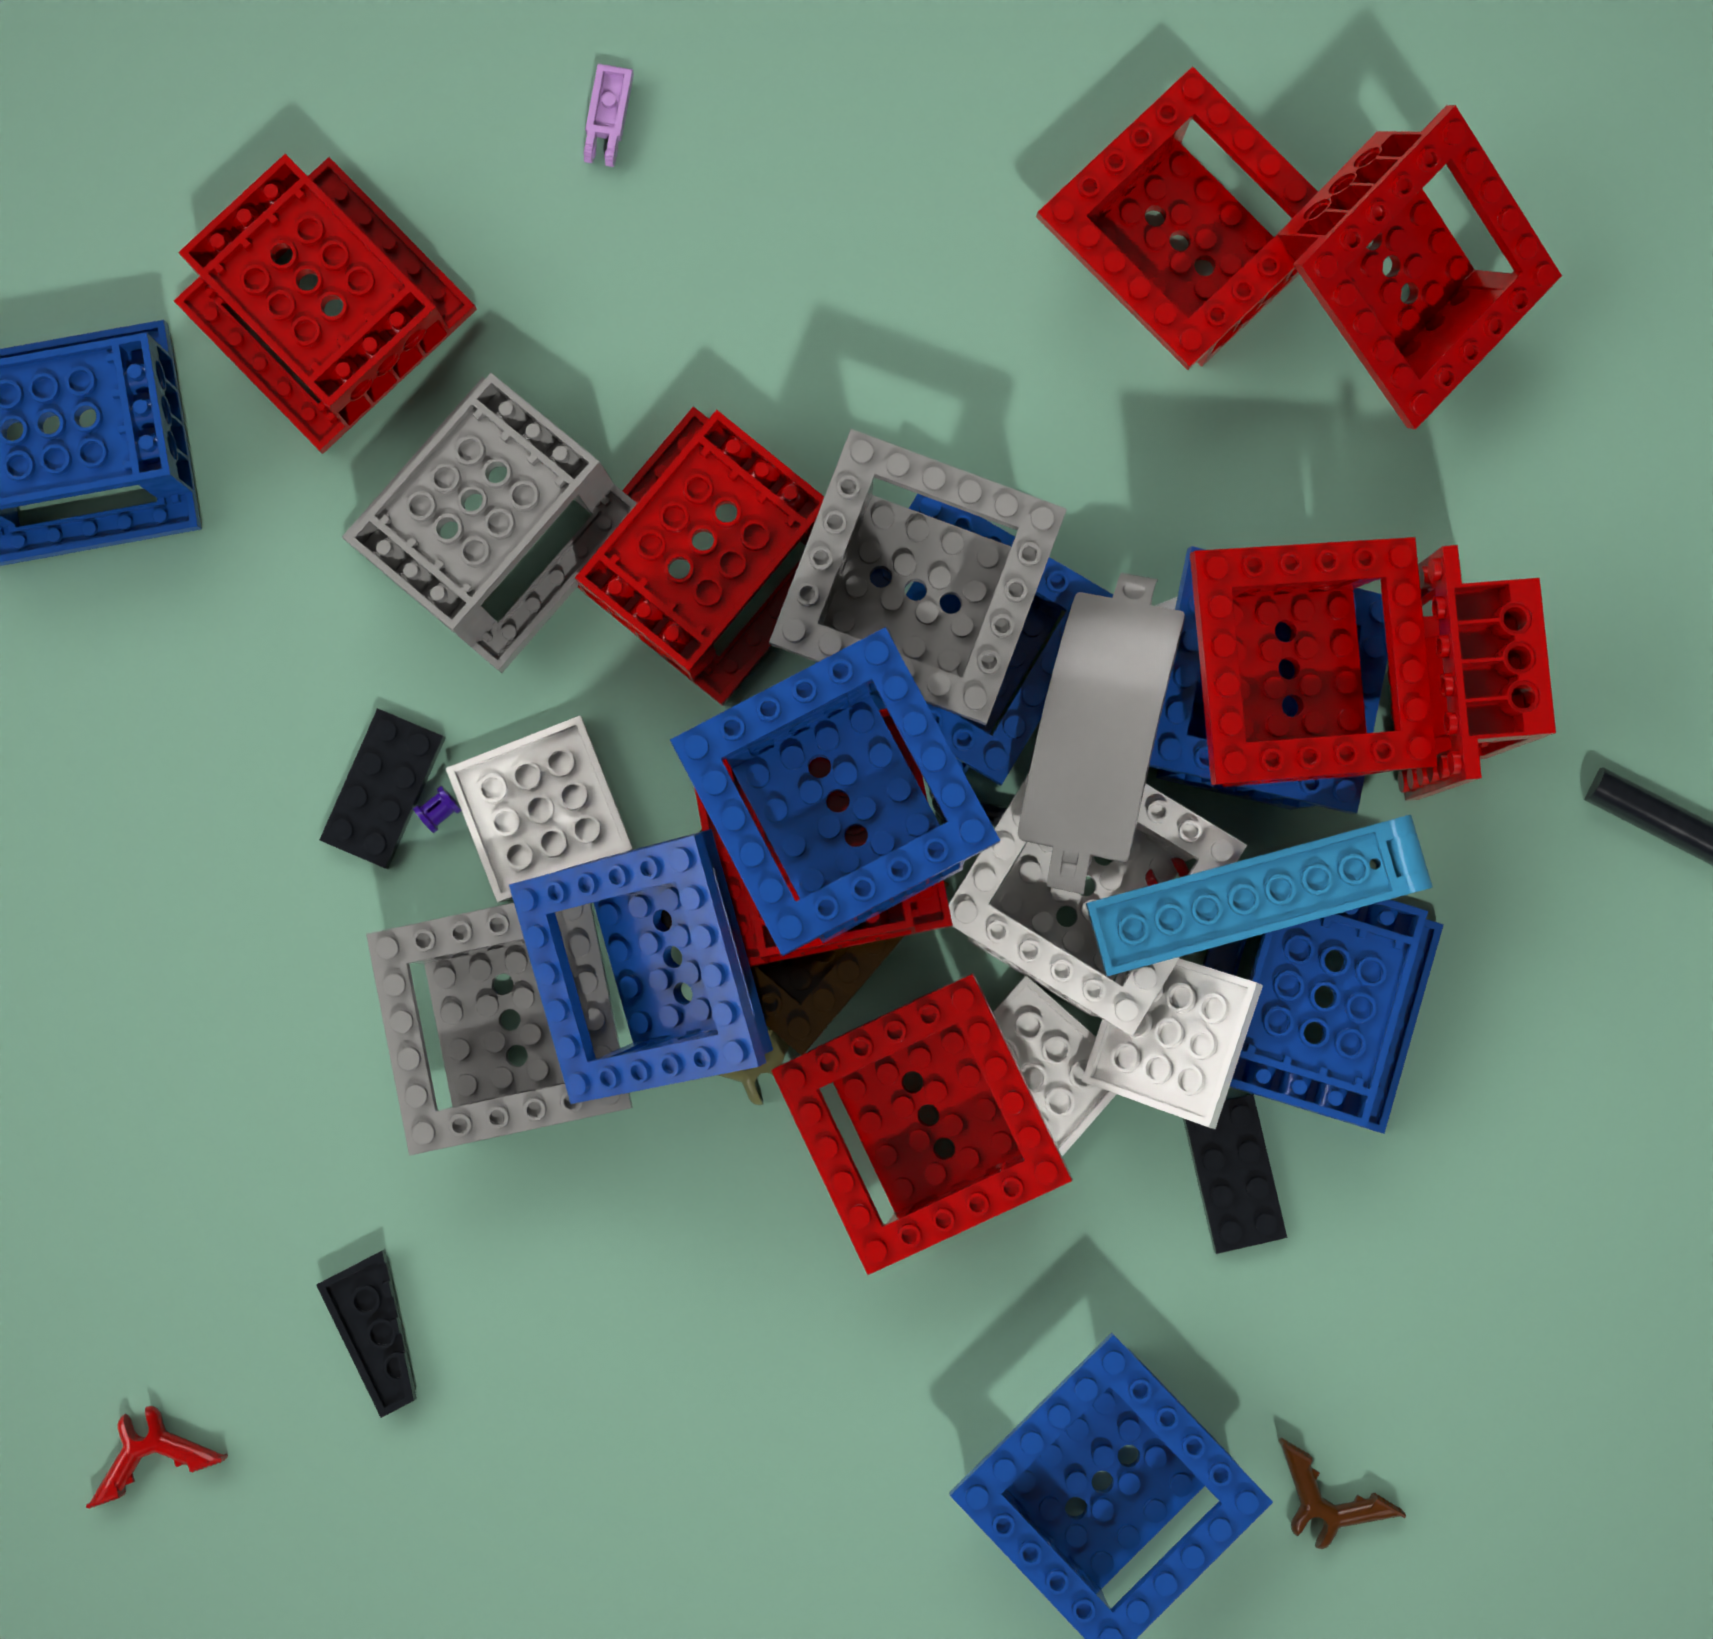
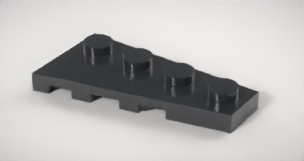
M384 1249L316 1284L380 1418L417 1399L388 1260Z

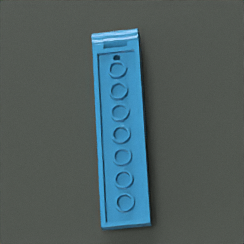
M1406 815L1086 903V907L1107 977L1433 888L1412 816ZM1370 860H1373L1376 863L1375 869H1372L1370 867Z

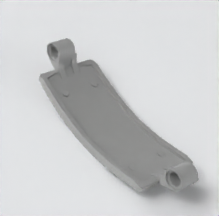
M1121 573L1113 598L1082 592L1077 593L1074 597L1043 708L1018 827V837L1021 841L1053 847L1047 887L1084 895L1086 877L1089 866L1092 863V856L1119 862H1127L1129 860L1158 725L1185 620L1183 611L1151 605L1154 588L1158 579Z

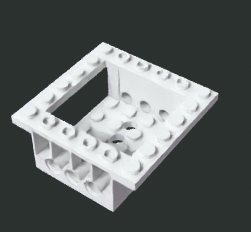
M1028 773L995 827L1000 843L982 851L978 855L949 903L952 927L968 936L967 941L1024 976L1027 975L1032 981L1089 1016H1098L1129 1036H1133L1180 957L1133 969L1129 972L1122 986L1113 981L1117 974L1106 977L1086 903L1147 887L1145 875L1149 869L1153 870L1159 883L1173 880L1177 875V871L1171 858L1177 857L1184 862L1193 858L1197 861L1188 874L1191 875L1237 862L1247 845L1145 783L1129 860L1127 862L1112 860L1109 865L1103 866L1098 864L1094 856H1092V863L1089 866L1087 876L1094 881L1095 889L1090 896H1082L1078 893L1047 887L1053 847L1030 842L1026 843L1018 837V827L1029 776ZM1062 906H1069L1076 913V921L1070 927L1061 926L1056 919L1057 911Z

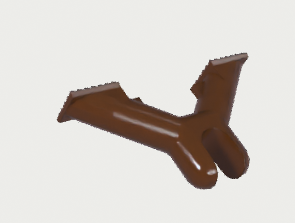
M1279 1438L1278 1441L1281 1444L1301 1502L1291 1522V1530L1296 1536L1302 1533L1310 1519L1314 1517L1322 1518L1324 1525L1316 1539L1315 1547L1324 1549L1332 1543L1341 1527L1400 1516L1406 1517L1405 1512L1400 1507L1393 1505L1392 1502L1390 1503L1376 1493H1371L1369 1499H1364L1357 1494L1353 1502L1337 1505L1322 1498L1316 1481L1320 1472L1311 1467L1312 1457L1308 1452L1306 1453L1304 1450L1297 1448L1296 1445L1289 1443L1287 1440L1285 1441L1283 1438Z

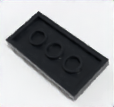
M377 708L319 841L389 869L414 812L413 808L417 805L446 737Z
M1254 1094L1225 1099L1216 1129L1183 1118L1214 1253L1219 1254L1287 1238Z

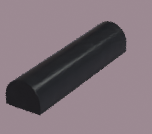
M1604 767L1599 768L1585 796V801L1713 866L1712 822Z

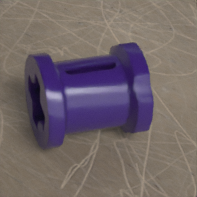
M443 786L437 788L438 793L422 806L416 805L413 808L420 820L433 833L438 831V825L454 812L458 814L462 811L459 804Z

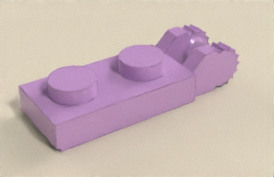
M598 63L585 128L587 137L584 147V162L593 163L596 156L597 137L608 139L604 157L605 165L609 167L615 166L618 143L622 140L634 77L633 69Z

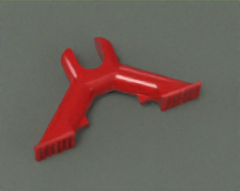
M146 1406L145 1416L149 1428L146 1437L136 1434L131 1418L128 1414H124L117 1423L123 1448L90 1503L86 1504V1508L91 1509L125 1495V1485L135 1482L133 1472L142 1457L159 1453L173 1459L176 1467L184 1464L188 1465L189 1472L193 1473L213 1464L221 1463L227 1459L228 1454H220L167 1432L159 1409L154 1406Z

